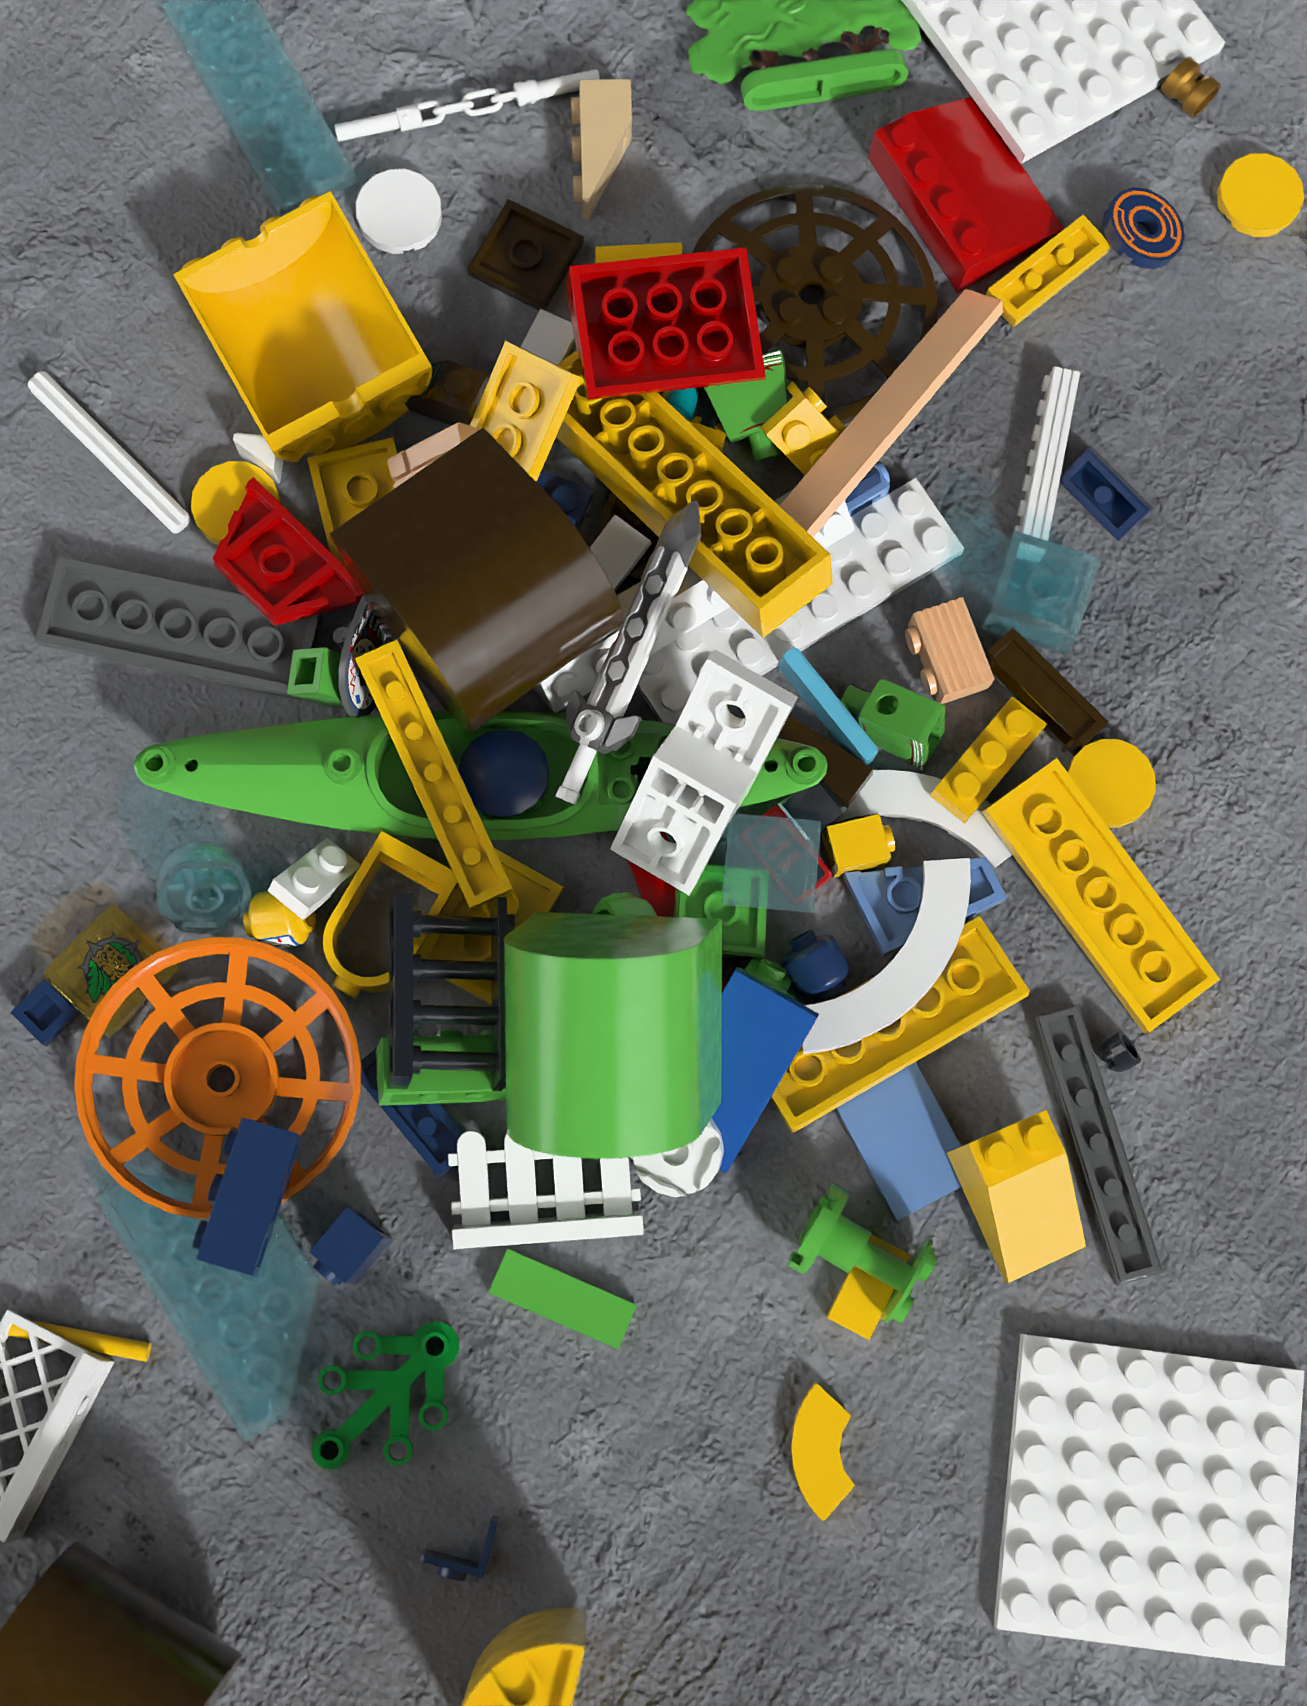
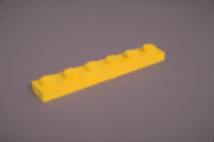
M398 640L356 657L355 660L470 910L512 892L513 888Z

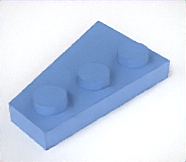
M987 857L970 859L971 884L969 905L965 919L1000 904L1007 898ZM902 866L890 867L882 871L864 873L860 871L844 872L843 879L882 957L901 949L907 941L918 916L923 888L922 866L902 868Z

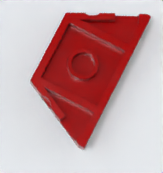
M254 477L251 478L245 487L246 495L239 510L234 511L228 523V533L220 541L212 558L214 566L274 626L359 604L363 594L351 572Z

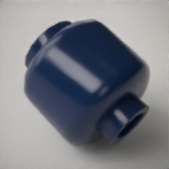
M809 930L788 942L791 950L783 957L782 965L800 996L812 997L816 1002L834 995L846 986L844 979L850 972V966L832 935L822 934L816 936L813 930Z

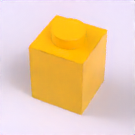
M880 814L827 826L822 834L833 878L843 876L844 872H862L886 866L891 859L890 852L895 851L892 830L889 825H882Z

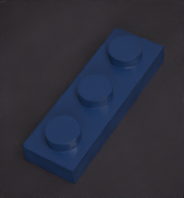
M374 1049L361 1060V1084L378 1103L376 1049ZM439 1103L380 1106L439 1178L454 1167L449 1166L448 1154L458 1153L457 1142L463 1132Z

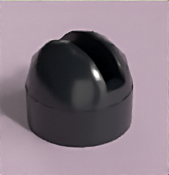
M1121 1031L1108 1038L1101 1047V1060L1112 1059L1107 1066L1111 1071L1123 1072L1141 1062L1140 1055L1134 1044Z

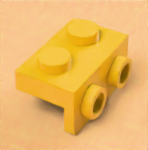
M792 381L786 388L793 397L760 428L788 459L806 475L846 429V426L836 415L828 420L822 413L827 406L810 387L802 392Z

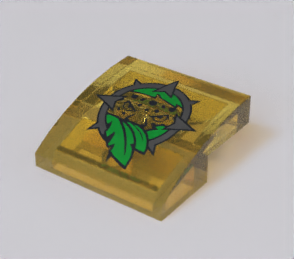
M113 904L62 951L43 972V977L90 1020L97 1005L122 976L138 963L163 949ZM179 964L169 966L154 975L161 986L178 973ZM139 987L124 1000L111 1017L104 1032L108 1038L114 1035L143 1009L147 997Z

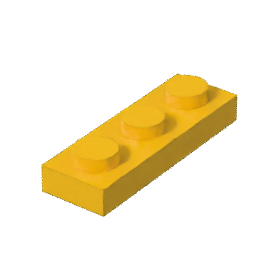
M1083 214L987 290L986 295L1002 300L1003 313L1001 315L1014 328L1105 256L1111 245Z
M1012 696L935 787L930 796L965 824L1041 733L1047 723Z

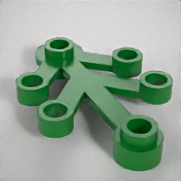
M430 1322L421 1326L414 1336H379L373 1331L359 1333L353 1341V1351L359 1359L372 1360L378 1357L379 1354L412 1356L398 1370H344L338 1365H330L321 1370L317 1382L320 1390L327 1395H335L343 1390L377 1391L338 1429L325 1430L314 1439L311 1453L315 1463L321 1468L328 1470L339 1468L345 1464L352 1452L351 1443L389 1405L390 1438L384 1445V1457L390 1464L395 1466L407 1463L414 1452L413 1443L409 1439L411 1383L424 1370L426 1378V1403L419 1411V1422L425 1429L435 1431L442 1428L448 1420V1409L444 1405L445 1368L455 1361L459 1353L460 1343L455 1330L443 1322ZM365 1336L374 1338L377 1344L375 1352L371 1355L363 1354L359 1348V1343ZM434 1336L441 1338L444 1342L443 1352L436 1356L430 1354L426 1348L427 1341ZM331 1370L338 1372L341 1376V1384L337 1389L328 1388L324 1382L325 1375ZM436 1406L440 1408L443 1414L440 1423L433 1425L426 1421L425 1411L428 1407ZM330 1440L337 1443L339 1454L335 1459H328L323 1455L322 1446L326 1441ZM402 1441L406 1444L408 1451L405 1458L395 1459L392 1457L390 1446L393 1442Z

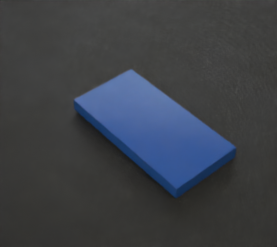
M739 967L736 968L722 992L721 1104L712 1117L722 1136L724 1153L719 1170L724 1173L728 1172L819 1016V1013Z

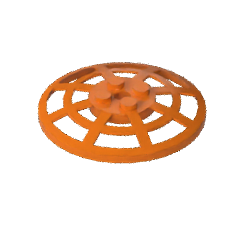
M209 937L185 941L156 952L132 967L110 988L95 1008L83 1033L76 1058L74 1090L78 1117L87 1142L101 1165L122 1187L143 1202L171 1214L209 1220L213 1206H211L212 1202L208 1201V1195L216 1173L224 1174L227 1164H219L224 1136H228L231 1127L239 1128L242 1118L269 1125L264 1117L274 1104L276 1096L302 1098V1106L297 1117L287 1130L298 1133L301 1136L312 1118L317 1100L345 1102L336 1130L317 1160L305 1171L295 1160L288 1181L289 1184H287L282 1203L306 1189L322 1174L342 1148L356 1116L361 1095L362 1065L358 1040L347 1011L333 989L315 970L292 954L267 943L238 937ZM214 954L229 955L227 983L216 982L199 985L170 997L154 977L155 974L163 969L190 958ZM249 957L262 959L286 969L305 982L316 994L294 1012L287 1004L274 995L254 986L246 985ZM139 987L155 1010L137 1030L125 1059L98 1055L97 1051L100 1040L111 1017L124 1000ZM225 997L222 1023H212L195 1029L181 1011L184 1007L201 1000ZM244 1000L266 1007L279 1016L283 1022L263 1038L259 1037L250 1029L241 1026ZM327 1009L336 1021L344 1042L348 1065L347 1083L320 1081L321 1071L318 1053L311 1034L306 1027ZM166 1022L180 1040L172 1050L167 1063L141 1061L149 1040L157 1029ZM293 1037H296L304 1055L306 1080L279 1077L278 1065L273 1054ZM219 1067H228L233 1070L235 1075L233 1086L225 1092H215L209 1085L211 1073ZM93 1073L122 1078L124 1106L130 1123L136 1132L112 1149L104 1138L96 1116L92 1090ZM138 1080L164 1083L165 1095L171 1107L149 1124L144 1117L139 1102ZM184 1122L190 1128L205 1134L200 1161H195L176 1153L160 1139ZM148 1148L155 1156L168 1165L185 1173L197 1175L192 1203L175 1200L151 1189L134 1177L123 1164Z

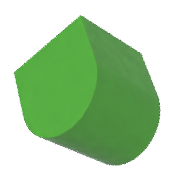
M537 912L508 933L504 938L506 1119L507 1135L518 1145L537 1152L590 1159L631 1158L654 1155L684 1147L698 1139L721 1104L722 919Z

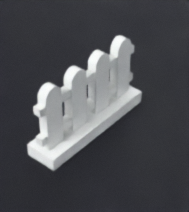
M475 1130L466 1131L458 1139V1153L448 1154L449 1166L458 1165L461 1198V1201L451 1203L452 1215L462 1214V1224H455L452 1229L453 1249L644 1235L641 1210L632 1211V1201H641L640 1188H631L629 1158L600 1159L602 1190L584 1192L581 1158L556 1156L530 1150L513 1142L507 1134L504 1140L505 1149L486 1150V1141L480 1132ZM553 1158L555 1194L537 1195L534 1160ZM506 1162L508 1198L490 1199L487 1163ZM603 1203L604 1213L585 1215L584 1205ZM556 1207L557 1217L538 1218V1208ZM509 1211V1220L491 1222V1212Z

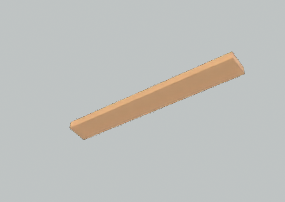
M965 289L779 505L812 537L818 533L1003 313L1002 300Z

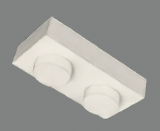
M326 838L274 878L268 892L304 920L351 882L361 865L329 838Z

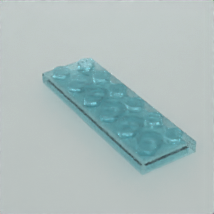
M170 0L162 4L167 18L278 216H283L295 210L305 199L311 196H321L328 191L335 194L357 183L352 167L257 0Z

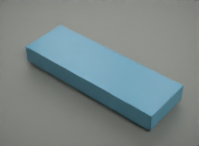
M793 647L781 656L778 669L842 749L867 765L872 763L878 752L876 745L800 650Z

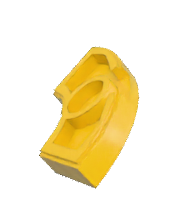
M814 1382L801 1401L794 1419L791 1433V1456L793 1472L798 1487L812 1511L824 1522L855 1487L844 1471L840 1455L842 1432L851 1415L820 1385Z

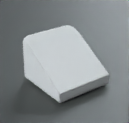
M246 433L234 434L233 441L240 457L248 463L262 468L274 482L280 483L283 460L273 454L264 436Z

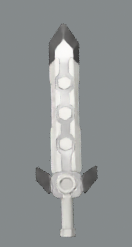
M691 501L665 523L655 549L642 574L641 583L618 636L609 650L587 703L579 691L573 690L566 706L567 730L571 732L572 740L580 743L563 784L559 786L556 793L558 798L576 804L580 795L579 791L596 752L599 751L606 754L612 750L617 751L634 737L641 717L623 718L649 659V652L673 597L680 588L688 565L701 538L699 505L697 501Z

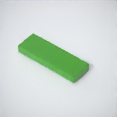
M510 1249L506 1250L488 1292L616 1349L620 1348L637 1307L632 1302Z

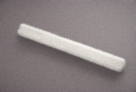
M39 371L28 381L27 385L31 392L172 533L177 534L188 526L191 521L188 513L47 372Z

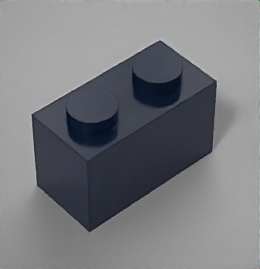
M347 1206L309 1253L318 1259L313 1268L335 1285L337 1283L341 1285L342 1282L356 1284L393 1239L360 1211Z

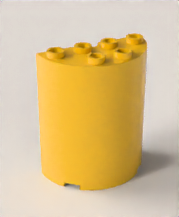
M328 191L321 196L314 195L305 199L298 208L283 216H274L267 219L260 226L261 234L256 238L245 241L243 237H234L225 242L221 249L204 258H195L188 261L182 267V270L173 274L271 451L279 459L289 462H298L307 453L314 452L315 455L357 446L374 437L409 411L405 402L413 395L423 394L432 378L430 362L331 191Z
M575 1608L545 1609L526 1615L504 1628L492 1639L476 1662L462 1706H572L585 1650L586 1610Z

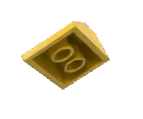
M1047 1110L1024 1118L947 1152V1156L1005 1284L1086 1247L1067 1154Z

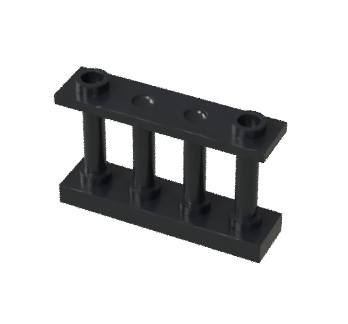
M394 893L389 908L388 1089H408L413 1074H420L421 1070L492 1071V1091L502 1092L506 1086L504 938L515 929L514 914L507 913V897L497 898L490 913L491 917L422 915L421 910H414V893ZM421 933L491 936V962L422 959L421 954H413V938H420ZM421 978L491 980V1007L421 1004V1000L413 999V982L420 983ZM421 1023L492 1026V1052L421 1050L420 1045H413V1028H420Z

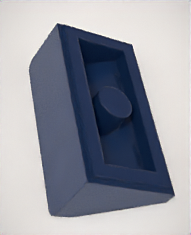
M1088 448L1060 476L1059 482L1117 541H1120L1154 510L1094 448Z

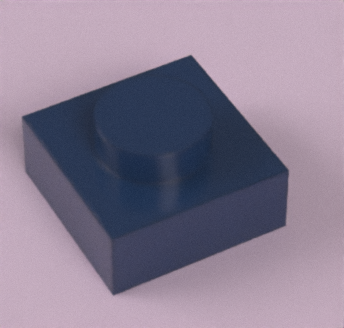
M45 979L10 1012L46 1047L81 1014Z

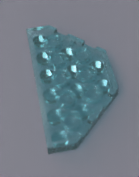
M138 1172L133 1174L134 1177L161 1194L178 1201L192 1203L195 1184ZM120 1184L96 1198L244 1442L250 1441L289 1415L320 1279L279 1213L257 1278L196 1260L199 1250L193 1249L192 1245L197 1227L203 1219H194L166 1212L143 1202Z

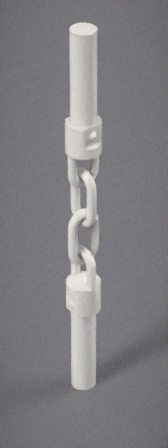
M594 69L537 82L536 80L516 82L513 87L514 91L500 93L497 89L488 88L467 93L463 97L462 102L443 106L440 102L431 100L398 107L395 112L334 124L338 142L400 129L403 132L441 123L445 114L464 111L470 116L488 114L498 111L502 107L503 102L516 100L519 107L525 106L528 103L534 104L542 98L579 91V80H600L598 70ZM494 95L491 97V102L496 103L495 105L471 109L474 107V103L469 101L470 99ZM436 107L433 110V114L437 116L436 118L422 120L420 109Z

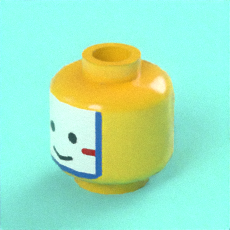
M264 891L255 894L250 901L249 910H246L243 915V925L246 934L250 938L254 937L255 941L267 943L280 949L304 944L309 937V932L315 929L316 914L314 911L302 920L271 893Z

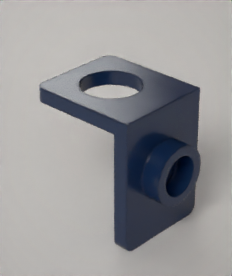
M493 1515L491 1518L479 1563L429 1549L422 1551L419 1561L438 1566L437 1574L452 1580L465 1581L467 1574L483 1578L500 1517Z

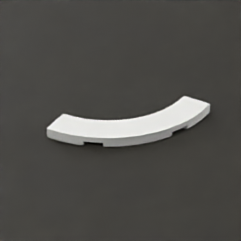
M873 770L872 777L848 807V811L831 824L834 825L876 814L918 822L924 821L948 831V834L967 845L981 858L987 857L992 869H995L1012 856V853L982 814V811L991 806L990 803L984 800L964 824L930 796L942 779L915 772ZM792 794L777 805L807 841L809 839L782 805L794 795Z
M970 858L923 862V888L920 908L914 927L904 946L879 974L854 991L832 1000L805 1005L819 1013V1016L802 1044L803 1055L848 1046L876 1033L902 1017L930 990L953 954L964 927L971 884Z

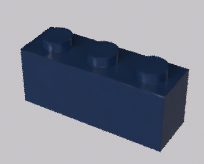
M246 1118L241 1119L239 1128L231 1127L223 1150V1154L229 1156L224 1174L216 1173L208 1195V1201L214 1203L208 1222L200 1221L194 1236L192 1248L199 1250L196 1260L258 1278L302 1141L298 1133Z

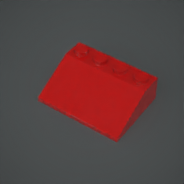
M972 97L910 112L874 132L868 155L869 161L957 294L1041 248L1065 229L1028 173Z
M746 247L569 266L566 287L572 328L587 400L765 380L766 375Z

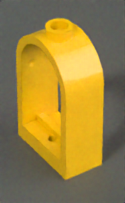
M383 831L380 832L331 914L323 934V949L326 959L337 974L332 986L355 999L360 991L377 993L389 990V972L376 977L355 975L341 965L337 948L343 928L380 866L384 864L439 895L428 915H441L459 885L451 869ZM421 933L420 938L413 939V954L420 952L430 934Z

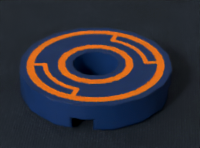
M1133 187L1122 190L1109 203L1108 208L1104 212L1102 219L1104 234L1112 249L1120 256L1125 253L1128 257L1132 258L1129 263L1139 268L1157 269L1166 266L1183 247L1185 233L1183 222L1177 211L1164 197L1149 189ZM1137 223L1145 226L1150 235L1142 232Z

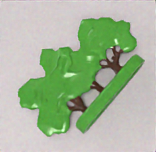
M693 0L685 11L686 15L690 16L697 26L708 30L707 35L688 49L689 62L693 73H704L709 79L724 84L734 79L743 68L754 66L759 69L748 74L740 86L744 105L753 111H766L895 89L907 79L908 68L902 53L894 49L903 51L915 49L922 40L920 25L901 0ZM873 25L875 30L871 41L869 38L863 39L864 45L859 44L860 31L864 26ZM882 30H887L889 32V36L887 38L880 39L879 35L882 32ZM843 35H852L853 43L847 42ZM838 42L852 49L853 54L819 60L817 51L820 46L826 43ZM882 42L894 48L871 51ZM759 50L763 60H755L752 56V51ZM784 54L793 57H803L808 60V62L776 66L779 56Z

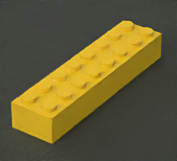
M577 350L557 364V366L582 378L556 438L658 537H660L668 520L691 501H697L699 505L701 538L688 566L762 638L833 584L831 554L659 393L653 392L587 400Z

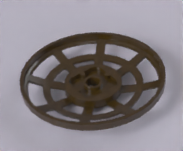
M800 183L776 186L754 193L735 203L717 217L699 238L692 252H706L710 242L719 234L737 245L736 248L746 247L747 254H750L767 267L762 276L760 286L752 287L754 302L759 304L762 318L767 325L760 334L762 355L768 354L769 350L779 339L791 345L806 348L807 367L785 363L786 378L797 382H807V388L810 387L824 403L826 381H834L849 376L866 367L870 362H873L887 378L900 366L885 347L896 329L901 303L925 306V320L918 343L937 322L938 297L934 275L924 251L912 233L892 213L873 200L850 190L830 185ZM795 196L797 213L771 219L756 227L750 233L730 221L736 215L757 204L777 198ZM812 196L828 197L848 202L870 212L877 219L863 230L858 225L841 217L825 213H815ZM798 225L799 246L789 248L779 254L761 241L764 237L777 230ZM816 225L840 230L854 239L840 252L826 246L817 245ZM890 230H893L905 242L915 257L922 274L924 288L900 285L892 260L884 248L877 242ZM869 250L880 265L886 279V284L862 283L853 263ZM806 288H813L821 293L823 299L821 302L811 305L803 302L799 293ZM863 301L888 302L885 321L875 338L857 321ZM845 336L862 350L859 354L844 362L824 366V347L838 342ZM877 391L860 400L842 406L825 408L822 413L828 420L836 415L843 424L850 423Z

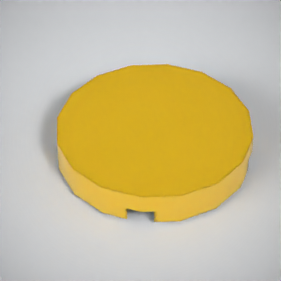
M1267 153L1248 154L1235 160L1224 172L1217 189V203L1222 216L1226 215L1231 221L1230 225L1235 230L1252 237H1271L1280 233L1282 229L1289 226L1296 219L1304 201L1303 183L1296 170L1282 158Z
M228 461L213 466L199 478L192 492L191 511L197 527L210 542L219 545L220 541L226 537L228 523L234 511L239 510L246 495L245 487L251 478L254 477L281 503L273 479L262 468L248 462Z
M1100 739L1086 745L1070 761L1067 769L1071 778L1108 828H1120L1136 821L1150 807L1156 792L1155 772L1148 757L1135 745L1120 739Z

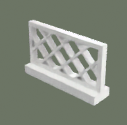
M7 1310L0 1322V1370H3L9 1396L0 1399V1406L8 1403L12 1404L18 1429L0 1435V1442L20 1436L24 1456L19 1466L3 1470L0 1458V1541L4 1543L22 1539L114 1364V1361L99 1353H93L13 1310ZM14 1324L28 1332L33 1352L10 1359L6 1340L9 1329ZM39 1338L52 1345L42 1348ZM61 1349L75 1356L76 1358L67 1375L51 1381L44 1355ZM35 1358L42 1385L19 1392L12 1366ZM61 1385L55 1396L53 1388ZM44 1391L48 1411L42 1421L27 1426L21 1399ZM37 1430L31 1441L29 1432ZM13 1475L10 1483L7 1486L5 1477Z

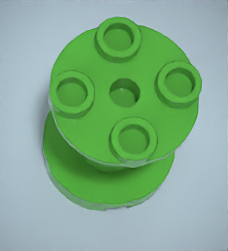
M832 1182L828 1187L827 1197H821L797 1242L801 1243V1246L797 1252H791L786 1265L802 1275L808 1271L817 1256L847 1273L855 1266L894 1288L883 1312L882 1321L889 1323L893 1319L898 1323H902L914 1302V1298L910 1296L917 1279L925 1282L937 1262L938 1256L934 1254L935 1249L932 1248L933 1239L925 1238L909 1262L902 1261L868 1241L871 1235L870 1230L841 1214L850 1192Z

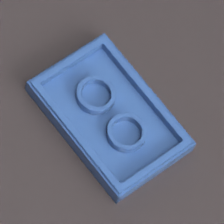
M916 1062L835 1109L895 1222L961 1187L947 1156V1152L959 1148L961 1145Z

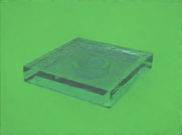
M734 814L727 826L721 905L814 913L821 821Z

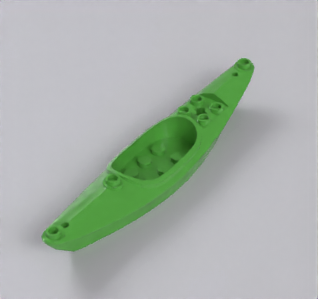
M502 710L470 733L448 711H431L457 769L459 768L461 755L471 741L485 732L503 728L523 732L534 739L546 755L549 768L547 792L534 806L518 815L496 818L486 817L476 808L491 841L567 837L619 830L641 782H638V775L631 774L636 773L638 769H648L653 756L676 726V724L641 720L634 737L617 751L612 750L606 754L597 751L579 791V798L576 804H572L556 797L559 786H562L580 743L572 740L571 732L567 730V713ZM381 714L360 716L359 718L344 717L192 736L147 746L135 758V774L145 785L186 799L340 830L380 834L383 831L390 836L438 840ZM777 738L751 789L739 807L769 801L817 785L826 775V757L815 747Z

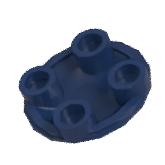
M503 728L485 732L471 741L461 755L458 768L459 774L475 808L479 809L481 814L486 817L496 818L521 814L534 806L547 792L549 768L546 755L534 739L521 731Z

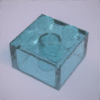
M1014 531L1004 548L981 629L1005 635L1013 627L1030 644L1065 655L1077 640L1100 557Z

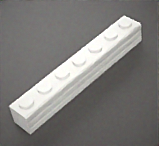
M1055 366L1049 375L1044 376L1041 391L1045 392L1044 400L1040 399L1036 416H1040L1039 425L1035 424L1031 439L1036 441L1035 448L1030 450L1027 459V466H1031L1030 473L1025 475L1022 485V491H1026L1025 499L1020 500L1017 510V516H1020L1021 520L1020 525L1015 526L1012 541L1016 542L1014 552L1042 557L1047 548L1080 376L1079 371H1071L1070 369H1062Z

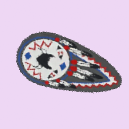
M362 596L350 627H339L333 633L334 641L342 650L338 669L341 702L347 714L356 718L370 715L376 707V703L355 658L389 643L364 596Z

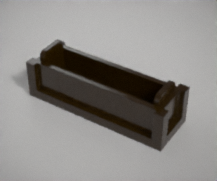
M1013 627L986 652L988 654L986 658L992 674L1030 711L1047 723L1046 727L1065 745L1062 748L1064 753L1068 750L1075 756L1109 722Z

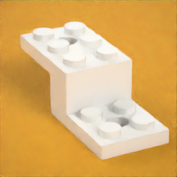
M714 649L705 662L676 726L653 756L610 850L690 895L727 824L751 789L798 697ZM727 704L738 706L744 712L746 718H738L732 715L728 710ZM660 831L669 833L673 836L676 843L666 841L660 835Z

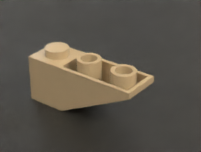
M631 79L579 80L580 97H571L572 124H580V136H572L573 163H581V176H573L574 203L582 202L583 219L590 218L631 142Z

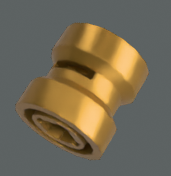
M1190 56L1184 59L1167 77L1161 87V91L1169 99L1176 98L1182 103V111L1192 119L1201 113L1214 99L1221 88V84L1213 76L1205 77L1200 71V64Z

